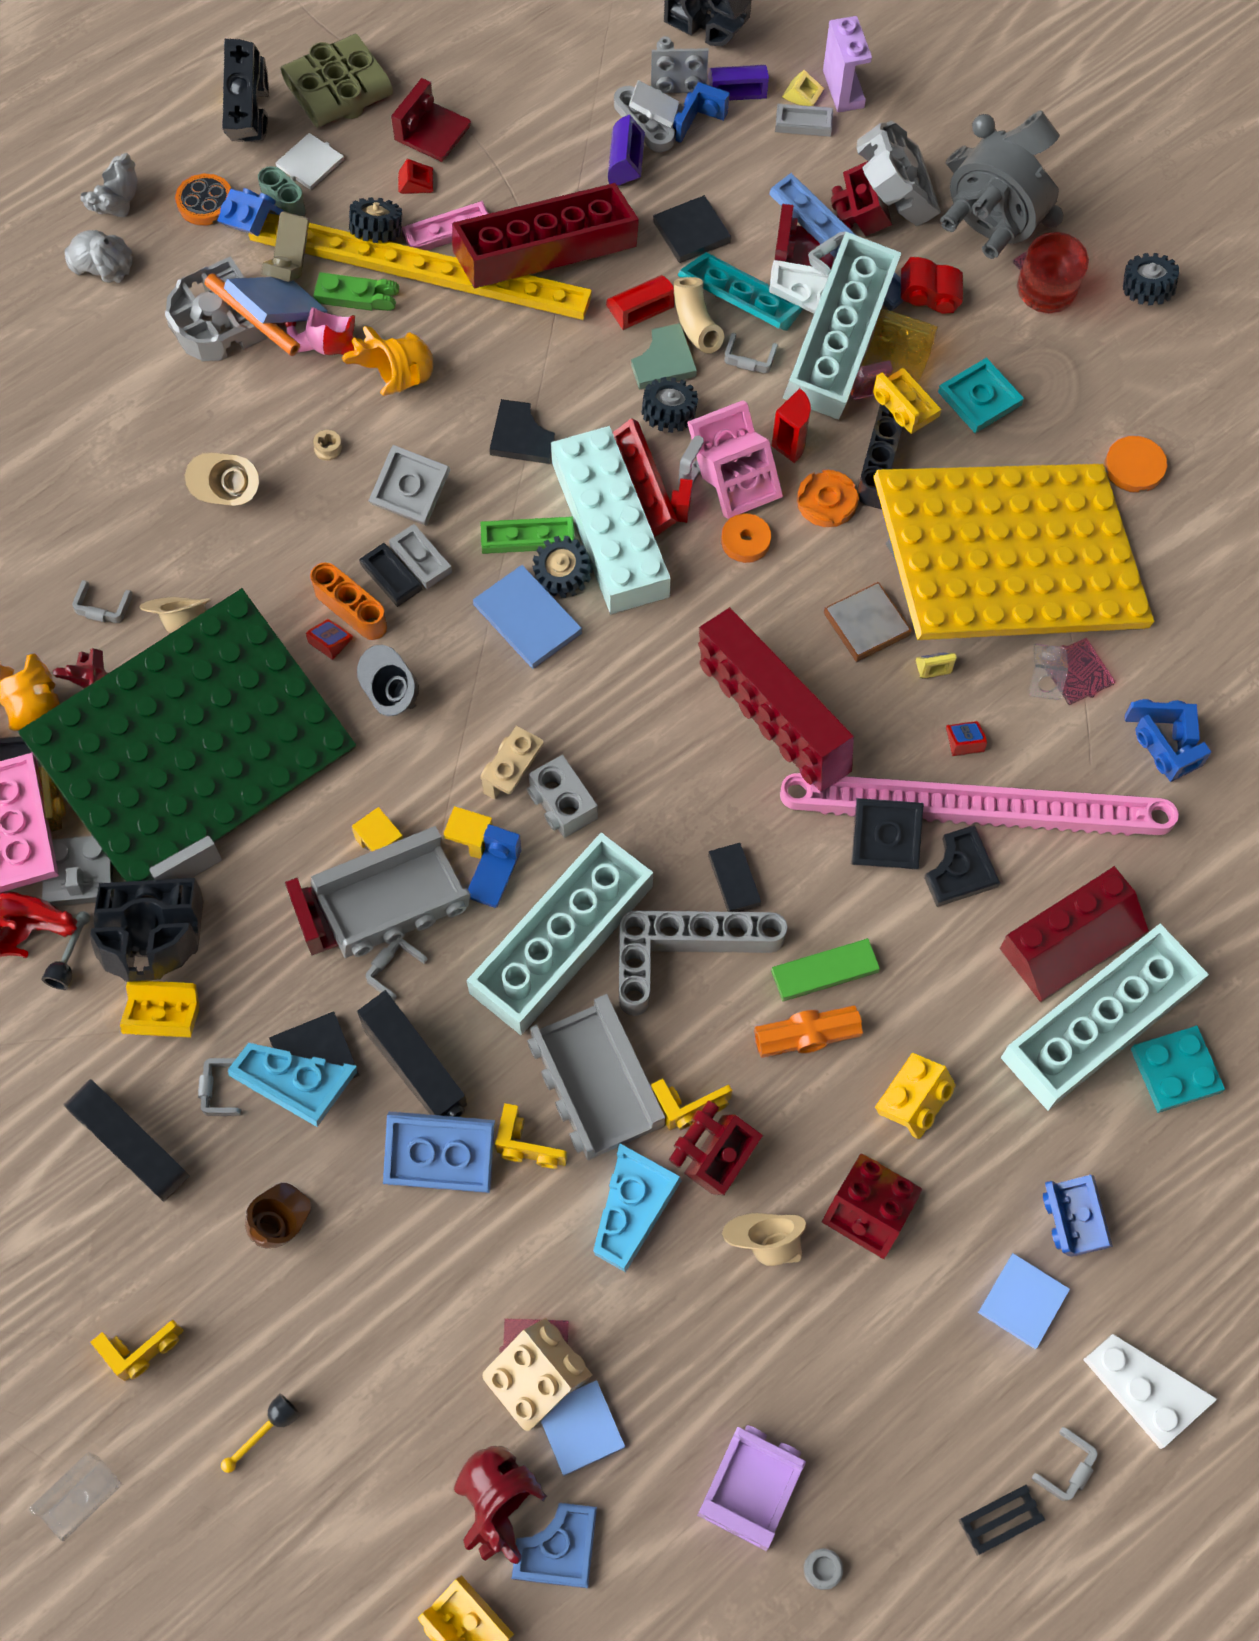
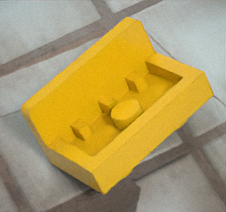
M904 368L889 377H886L883 372L876 376L873 390L876 400L881 405H885L893 414L895 421L900 426H904L910 434L940 417L942 409Z
M162 981L127 982L128 1001L120 1022L122 1034L191 1038L200 1008L196 984Z
M912 1053L875 1106V1109L879 1115L906 1126L913 1137L920 1139L925 1131L933 1125L935 1116L943 1104L951 1098L956 1084L946 1066Z
M462 1575L455 1579L434 1604L418 1617L419 1622L424 1626L426 1635L432 1641H509L514 1636L513 1632Z

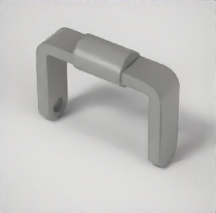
M839 232L808 254L810 265L825 276L830 273V268L819 259L841 245L845 232Z
M736 333L731 334L725 351V363L753 372L768 373L771 370L778 344L773 343L767 363L755 359L732 355L731 352L736 340Z
M695 436L681 458L679 485L681 478L693 480L694 483L700 473L698 461H694L704 443V439L701 436Z
M82 580L72 603L76 614L101 622H122L132 599V591L126 590L124 592L117 612L113 613L92 606H82L89 589V581Z
M403 939L391 943L387 948L384 947L371 962L372 967L366 973L368 984L380 993L386 990L393 1000L397 996L374 978L392 960L394 953L399 947L424 964L428 960L424 954Z
M209 1058L204 1062L203 1075L199 1076L198 1098L201 1099L200 1107L206 1116L241 1115L240 1108L209 1107L214 1079L212 1067H230L236 1058Z
M1062 1427L1059 1433L1087 1452V1457L1083 1463L1080 1462L1069 1480L1070 1485L1065 1493L1036 1473L1032 1476V1480L1060 1500L1068 1501L1074 1497L1078 1489L1083 1490L1094 1470L1091 1466L1097 1458V1450L1070 1430Z

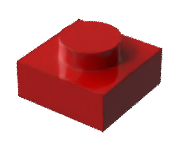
M681 478L679 490H673L671 505L673 509H676L678 522H688L693 480Z

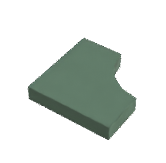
M680 323L652 329V342L649 349L641 356L631 359V367L639 390L646 388L648 383L652 385V381L655 379L660 383L661 377H666L667 381H671V377H674L676 381L697 376V369Z

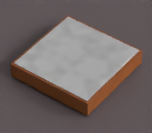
M879 582L824 609V615L856 662L910 636L912 631Z

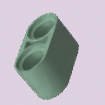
M268 166L263 168L258 174L261 193L275 199V206L285 212L305 217L306 208L300 186L278 167Z

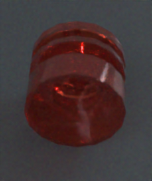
M1061 232L1045 233L1034 239L1027 250L1017 282L1018 293L1024 303L1035 311L1048 314L1061 312L1068 308L1075 300L1088 269L1089 258L1086 248L1078 239Z

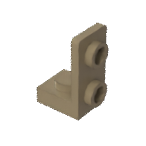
M285 211L280 213L274 258L263 262L262 275L288 282L301 277L310 222L309 218Z

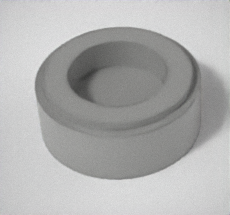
M817 1549L809 1554L805 1560V1578L816 1589H831L842 1578V1561L835 1552L829 1549Z

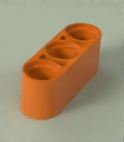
M324 562L314 566L310 577L317 599L364 638L376 640L383 637L387 632V622L381 603L335 565ZM325 581H332L329 584H322ZM349 599L354 600L351 603H343L344 601ZM369 618H377V620L373 622L366 621Z

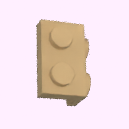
M516 726L510 736L502 741L497 755L492 762L485 766L481 774L484 794L493 799H496L500 791L511 794L543 747V740Z

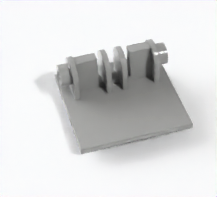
M661 37L657 42V50H652L651 87L661 90L662 93L693 92L698 82L707 85L709 49H674V44L669 37Z

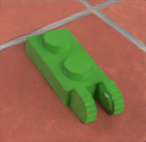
M319 272L313 297L318 303L370 311L373 309L391 311L395 309L396 305L395 299L391 296L399 293L400 286L394 280L380 279L377 281L375 279Z

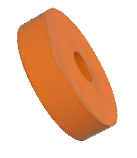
M738 514L730 518L723 526L721 536L722 548L735 561L743 563L755 562L764 557L770 548V527L762 518L756 515ZM743 536H748V537H750L751 539H750V540H744V539H742L741 537H743Z

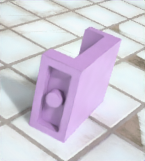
M856 16L829 21L823 73L837 112L865 107L866 99L855 72V66L870 63L872 56Z
M746 1425L745 1430L737 1427L697 1516L766 1551L769 1549L775 1535V1530L806 1461L799 1458L801 1455L799 1450L785 1443H780L779 1447L765 1441L767 1437L765 1433Z

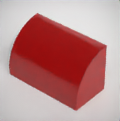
M660 275L608 298L606 306L622 330H625L674 308V286L665 276Z
M800 388L776 410L771 444L774 449L793 463L804 452L811 412L809 398Z

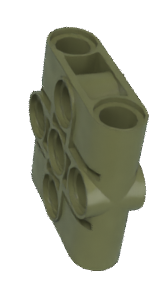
M356 33L332 44L326 42L316 43L310 48L309 54L280 67L287 87L316 128H320L342 117L347 119L358 118L364 112V107L393 95L392 85L388 76Z

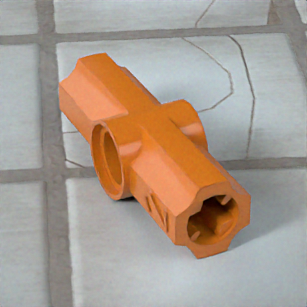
M855 1005L819 1013L818 1010H806L792 1015L789 1020L756 1026L754 1028L755 1042L761 1058L796 1050L798 1053H811L825 1048L829 1043L861 1037L863 1034L861 1017Z

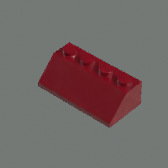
M1113 866L1008 933L999 949L1037 999L1042 1002L1147 934L1149 930L1135 890L1119 870Z

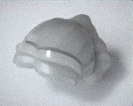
M128 153L114 157L109 167L103 171L104 185H97L94 191L81 193V201L88 210L95 211L98 214H112L118 217L127 216L130 210V200L134 197L137 189V176L134 169L136 164Z
M87 230L77 234L72 239L70 246L65 249L66 264L71 271L77 275L84 274L85 272L101 275L102 280L107 283L112 281L121 282L124 275L129 274L133 263L131 248L127 247L121 237L106 235L98 230Z

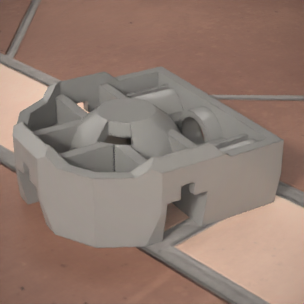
M893 121L880 123L857 140L856 148L858 154L868 161L863 166V171L873 190L885 204L889 206L895 203L897 212L915 226H919L941 213L920 148L907 137L908 132Z
M231 256L179 279L175 288L167 296L165 316L169 328L185 352L201 361H221L227 358L226 348L230 347V343L234 340L244 350L268 338L204 284L206 277L211 273L216 274L225 283L227 279L245 278ZM195 281L197 284L202 283L205 290L196 298L189 289L192 287L191 283ZM203 314L212 316L213 321L202 320ZM225 325L226 328L230 326L231 330L219 335L218 332L221 331L220 326Z

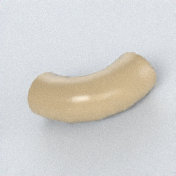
M684 277L675 280L674 297L676 310L687 337L704 353L717 351L723 343L724 333L721 327L712 321L708 313L704 298L703 280L696 277Z

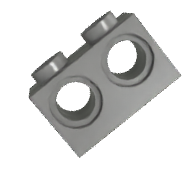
M563 754L529 773L530 786L527 788V791L536 805L541 803L546 813H544V816L552 830L558 829L565 838L598 819V805ZM548 782H556L559 784V786L554 789L546 788L544 785ZM566 807H573L577 810L574 814L570 815L561 812Z

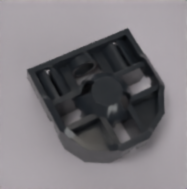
M665 0L664 22L691 36L699 28L706 29V44L710 46H724L750 18L752 0Z
M224 38L222 129L231 141H263L267 134L268 113L264 109L258 108L257 97H269L268 70L265 58L260 56V51L253 42Z
M196 879L99 883L94 910L95 928H91L90 938L94 954L106 972L119 976L126 982L161 980L165 974L182 967L191 955L197 953L204 900ZM180 885H183L182 894L179 893ZM112 889H115L114 897H111ZM144 895H151V896L156 897L157 899H155V898H141V897L144 896ZM135 956L147 957L149 966H144L143 971H138L137 967H134Z

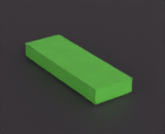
M573 516L480 521L482 554L536 551L539 546L543 549L546 547L544 544L546 540H549L551 544L554 543L555 536H559L561 541L564 540V536H570L572 541L575 538Z
M867 938L774 966L771 972L782 1002L879 973L880 967Z

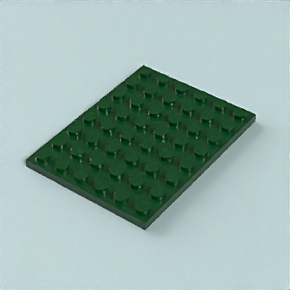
M243 588L18 731L20 737L125 882L155 880L149 870L151 867L206 836H210L213 843H216L356 748V743Z

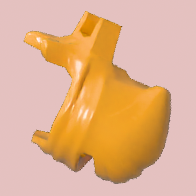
M364 326L365 340L353 338L352 343L355 351H349L342 357L343 362L346 364H359L367 368H378L381 378L386 383L380 391L383 396L393 395L396 392L400 393L411 386L424 383L429 380L433 371V356L429 347L420 337L411 332H408L404 338L384 340L372 327Z
M35 653L27 655L24 669L14 675V669L9 666H2L0 663V703L5 708L9 729L12 731H19L61 704L58 695L54 693L56 684L52 679L51 672Z

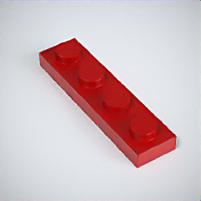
M631 418L612 433L655 538L678 520L638 421Z

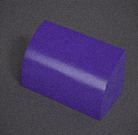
M766 65L709 68V86L729 92V101L767 98L769 76Z
M630 114L619 119L612 129L608 182L609 184L616 183L617 186L640 178L642 172L645 132Z

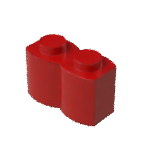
M910 257L901 268V299L914 306H928L942 314L954 313L963 302V272L953 266L936 265V263L926 258Z

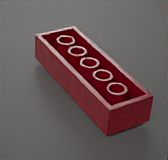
M611 183L453 222L452 247L456 258L475 289L637 247L639 219L617 184Z
M730 607L699 627L700 666L704 673L709 677L713 676L719 682L722 692L728 698L733 697L743 715L748 719L752 718L759 725L762 735L767 740H773L776 743L783 758L789 763L793 762L800 769L801 776L809 785L814 784L820 792H823L852 772L854 736Z

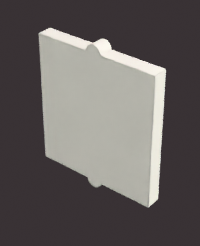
M638 80L629 106L647 115L648 118L671 128L679 101L662 93L661 90Z
M308 133L276 162V167L288 174L293 181L297 180L312 190L344 161V156L331 148L328 142L324 143Z

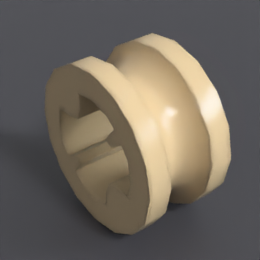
M323 430L314 437V451L319 459L330 461L340 455L342 449L341 439L336 432ZM327 442H332L333 445L323 448V445H326Z

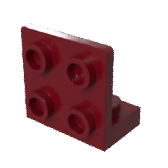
M423 78L418 81L391 115L395 141L440 162L446 159L471 126L470 119L435 104L431 82Z
M782 204L774 260L811 266L808 254L819 246L820 243L802 226L797 225L798 218L792 217L794 205ZM828 253L819 260L828 265L830 270L832 269L834 257Z
M298 877L286 881L285 885L311 956L339 946L311 891V887L301 888Z
M860 1154L835 1195L821 1223L880 1258L885 1259L917 1202L922 1188L881 1165L879 1162L864 1154Z

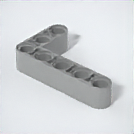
M630 911L626 913L620 922L619 1004L621 1009L626 1014L632 1016L640 1015L647 1010L650 1002V951L772 953L781 949L784 944L787 932L786 920L783 916L773 912ZM636 926L640 927L644 932L633 936L627 932V929ZM673 927L676 929L677 934L665 936L661 933V929ZM705 927L711 931V934L702 937L695 933V929ZM731 928H740L745 932V935L735 937L729 933V930ZM766 928H773L779 935L777 937H768L762 931ZM637 958L644 964L639 968H631L626 962L629 959ZM635 990L642 993L643 998L638 1001H631L625 995Z

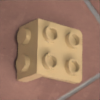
M544 1318L524 1329L483 1372V1380L522 1429L530 1431L566 1395L585 1384L593 1374L588 1370L581 1356L575 1353L565 1342L558 1328L551 1324L547 1318Z

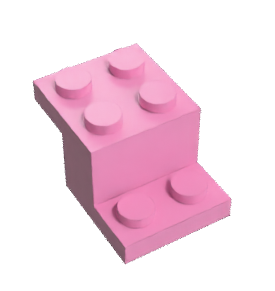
M742 400L687 422L691 438L701 436L704 439L703 446L696 457L702 479L716 487L724 517L729 519L783 497L770 442L767 438L754 432L747 402Z

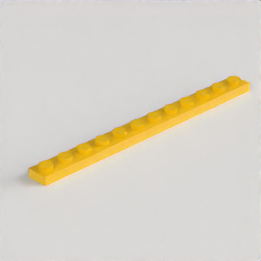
M268 213L259 236L248 233L250 241L275 246L280 216ZM309 223L305 254L584 320L592 298L591 289L532 275L474 289L456 257L389 241L383 243L381 240H378V243H373V240L369 239L367 242L363 241V237L358 239L355 237V234L352 235L347 231Z

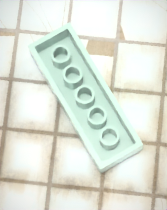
M845 232L783 399L788 400L800 388L808 396L811 410L839 420L847 403L901 252Z
M610 426L551 442L554 470L583 545L591 559L594 574L610 615L670 597V575Z
M600 833L467 979L469 994L518 1034L522 1035L620 925L622 917L632 911L652 889L653 872L603 833Z
M1160 923L1009 1044L1001 1059L1048 1111L1195 991L1209 974Z

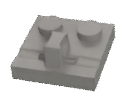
M392 445L368 501L372 505L427 526L451 469L447 465Z
M93 836L53 839L59 876L42 881V900L49 902L53 906L96 903L99 883L113 882V864Z

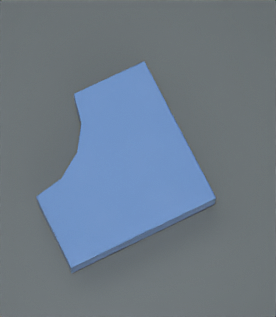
M559 1503L555 1518L545 1530L532 1537L517 1538L516 1546L522 1557L518 1564L513 1563L512 1579L588 1588L597 1507Z

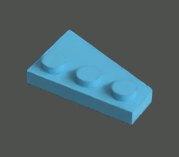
M248 1043L228 1069L230 1077L318 1127L357 1073V1066L344 1063V1066L326 1063V1059L303 1058L291 1055L290 1051Z
M619 1143L618 1158L614 1174L611 1176L610 1191L606 1207L603 1209L593 1252L599 1258L626 1273L681 1183V1178Z

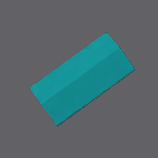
M707 252L680 269L678 276L681 278L696 277L702 279L704 290L785 331L790 328L803 310L800 306L770 293L769 284Z

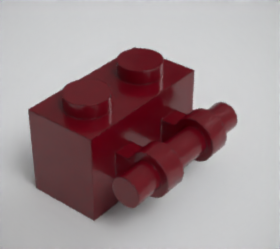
M868 161L843 172L846 184L845 190L841 186H835L831 190L833 195L831 197L832 208L836 211L837 217L851 231L853 224L857 223L865 237L892 225L888 205L873 190L863 171V166Z
M708 1100L701 1111L697 1110L691 1118L693 1121L692 1125L684 1137L677 1139L673 1145L676 1149L668 1160L680 1168L687 1157L691 1158L692 1162L684 1174L709 1193L725 1195L763 1135L735 1114L722 1115L719 1121L716 1122L713 1117L719 1110V1107ZM706 1130L710 1135L699 1149L695 1144Z

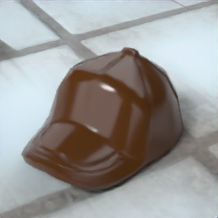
M276 1184L257 1196L248 1206L245 1218V1228L248 1237L257 1246L265 1249L278 1248L285 1245L299 1233L312 1208L310 1200L291 1184Z

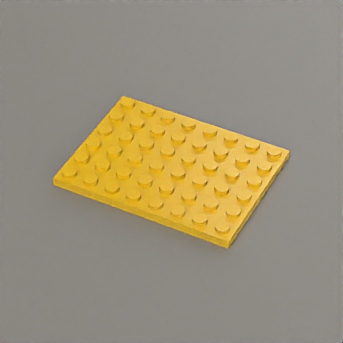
M1104 464L881 469L876 471L874 481L917 640L1150 628L1154 623Z

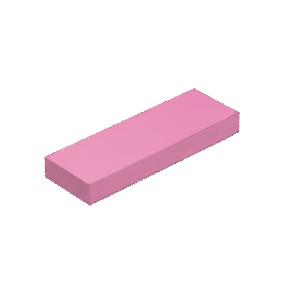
M483 201L401 227L402 234L408 246L422 250H431L452 243L453 222L489 213Z

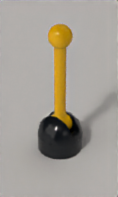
M280 1393L270 1403L267 1414L268 1421L232 1457H227L222 1461L221 1468L224 1472H233L236 1468V1463L273 1426H289L300 1416L299 1411L284 1395Z

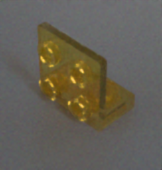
M881 308L874 336L860 367L859 376L875 381L876 376L882 372L886 377H889L904 368L919 384L933 350L938 326Z

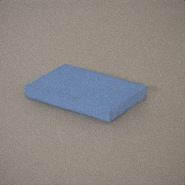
M273 277L227 279L224 285V289L262 324L307 321L311 307L327 313V310L294 280L288 282Z
M523 565L473 599V605L532 669L582 634V628Z
M389 1111L386 1123L383 1184L490 1193L495 1120Z

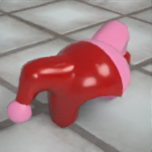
M311 307L306 330L300 334L295 329L296 322H284L287 334L300 343L298 352L316 350L323 355L330 356L344 355L349 351H355L352 343L355 315L350 317L335 316Z

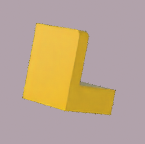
M454 806L443 833L444 838L467 845L470 856L481 859L485 851L483 835L488 824L493 825L492 818Z
M379 807L352 825L356 841L362 848L367 846L371 852L403 839V835Z

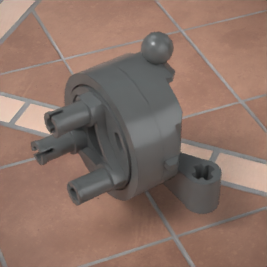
M1042 110L1034 113L1020 126L1007 133L1005 130L997 131L995 129L994 118L990 115L981 114L977 116L972 123V129L977 137L982 138L981 141L974 148L967 146L958 148L945 162L953 172L950 182L953 205L941 217L940 222H943L941 225L946 231L954 232L964 219L975 231L989 238L983 245L982 251L990 259L997 258L1007 244L1019 243L1029 238L1041 222L1047 228H1056L1063 221V211L1059 206L1055 205L1059 188L1034 156L1048 149L1060 137V134Z

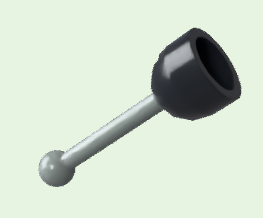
M85 911L79 912L76 916L78 921L77 929L71 936L61 961H55L45 969L41 980L52 988L67 990L71 983L72 969L67 963L83 926L90 921V915Z

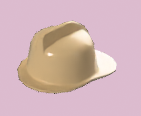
M202 453L194 457L187 465L185 482L190 493L198 500L207 503L235 506L243 505L255 496L259 487V473L254 464L247 458L220 453Z
M160 598L142 603L140 609L146 612L157 613L167 632L172 633L205 612V604L210 602L211 599Z
M751 1213L730 1220L724 1226L722 1236L732 1246L751 1249L762 1264L775 1266L801 1260L800 1236L805 1231L807 1224L804 1218L798 1215Z

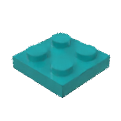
M987 357L942 383L938 389V393L975 434L1022 406L1024 401L1023 396Z
M1198 1026L1138 1043L1131 1048L1157 1113L1220 1094L1225 1090Z

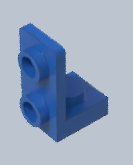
M698 82L694 91L687 94L682 113L678 112L675 116L673 129H676V141L682 142L698 112L724 121L728 114L729 92Z
M1142 699L1131 702L1125 713L1126 722H1139L1143 716L1149 715L1154 723L1173 724L1172 738L1174 741H1177L1178 750L1190 744L1192 747H1195L1200 740L1197 704H1186L1178 700L1169 703H1159L1149 699Z
M1149 715L1143 716L1135 729L1139 743L1148 749L1154 758L1157 769L1160 773L1165 774L1170 782L1202 767L1212 753L1205 742L1195 747H1192L1191 744L1184 746L1175 753Z
M488 824L483 835L485 851L468 890L471 900L496 908L499 905L522 850L519 834Z

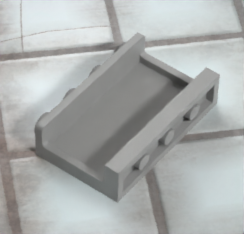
M436 826L311 876V891L345 959L353 955L355 957L366 955L374 946L383 942L387 944L394 943L400 940L405 933L416 928L419 931L431 927L436 920L447 915L450 918L458 916L469 906L470 892L467 888H462L440 846L441 835Z
M607 994L594 999V1006L541 1029L537 1025L530 1027L532 1038L527 1040L531 1053L534 1059L541 1057L546 1068L541 1071L548 1090L555 1088L560 1099L555 1102L559 1115L563 1122L569 1119L574 1132L569 1133L573 1146L577 1153L584 1152L587 1161L619 1147V1143L624 1145L664 1127L665 1116Z

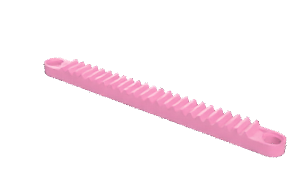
M800 773L787 776L783 780L780 790L781 801L788 808L819 811L824 815L833 812L838 816L843 813H847L848 816H854L856 798L924 803L923 819H926L928 822L939 820L941 823L952 821L954 824L966 822L967 825L977 822L981 826L991 823L995 827L1005 824L1006 827L1018 825L1019 828L1031 826L1033 829L1044 827L1046 830L1058 828L1059 831L1071 829L1072 832L1084 830L1086 833L1098 831L1099 834L1111 832L1112 835L1124 833L1125 836L1131 834L1165 835L1174 827L1179 815L1175 805L1169 800L1162 798L846 776L823 792H820L814 784L809 785ZM792 785H800L806 790V795L802 798H793L789 795L788 788ZM1154 810L1165 812L1169 819L1168 822L1165 824L1155 822L1151 812Z

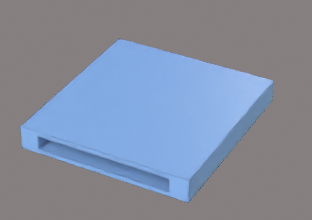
M1012 1253L978 1313L1036 1349L1070 1289Z
M597 1380L566 1395L541 1420L563 1476L625 1448Z

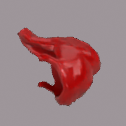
M17 892L0 893V957L21 956L28 958V951L16 948V946L26 940L32 931L49 930L66 938L74 934L78 921L71 913L67 911L62 912L45 900L22 895Z

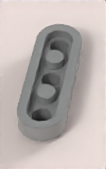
M623 86L619 88L614 94V108L620 116L624 117L630 114L645 132L644 143L651 150L665 152L671 149L674 144V129L672 126L670 128L654 119H650L647 115L629 106L635 87Z

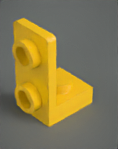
M664 1079L650 1085L665 1116V1124L669 1131L676 1127L679 1130L690 1127L693 1123L691 1118L697 1110H702L708 1100L719 1107L717 1112L723 1110L729 1105L728 1101L731 1099L733 1092L730 1085H726L679 1109L678 1106L682 1105V1102L673 1086L668 1088Z
M504 1103L495 1142L497 1153L502 1154L501 1157L503 1159L513 1162H522L523 1158L536 1160L537 1165L549 1169H556L558 1165L566 1166L567 1151L514 1141V1138L521 1139L524 1118L519 1117V1107L517 1105Z
M171 1320L128 1358L126 1356L130 1353V1350L117 1335L111 1339L101 1332L90 1343L119 1378L126 1381L129 1378L135 1379L142 1375L149 1368V1361L159 1352L164 1354L171 1350L179 1342L178 1336L184 1330L177 1322Z

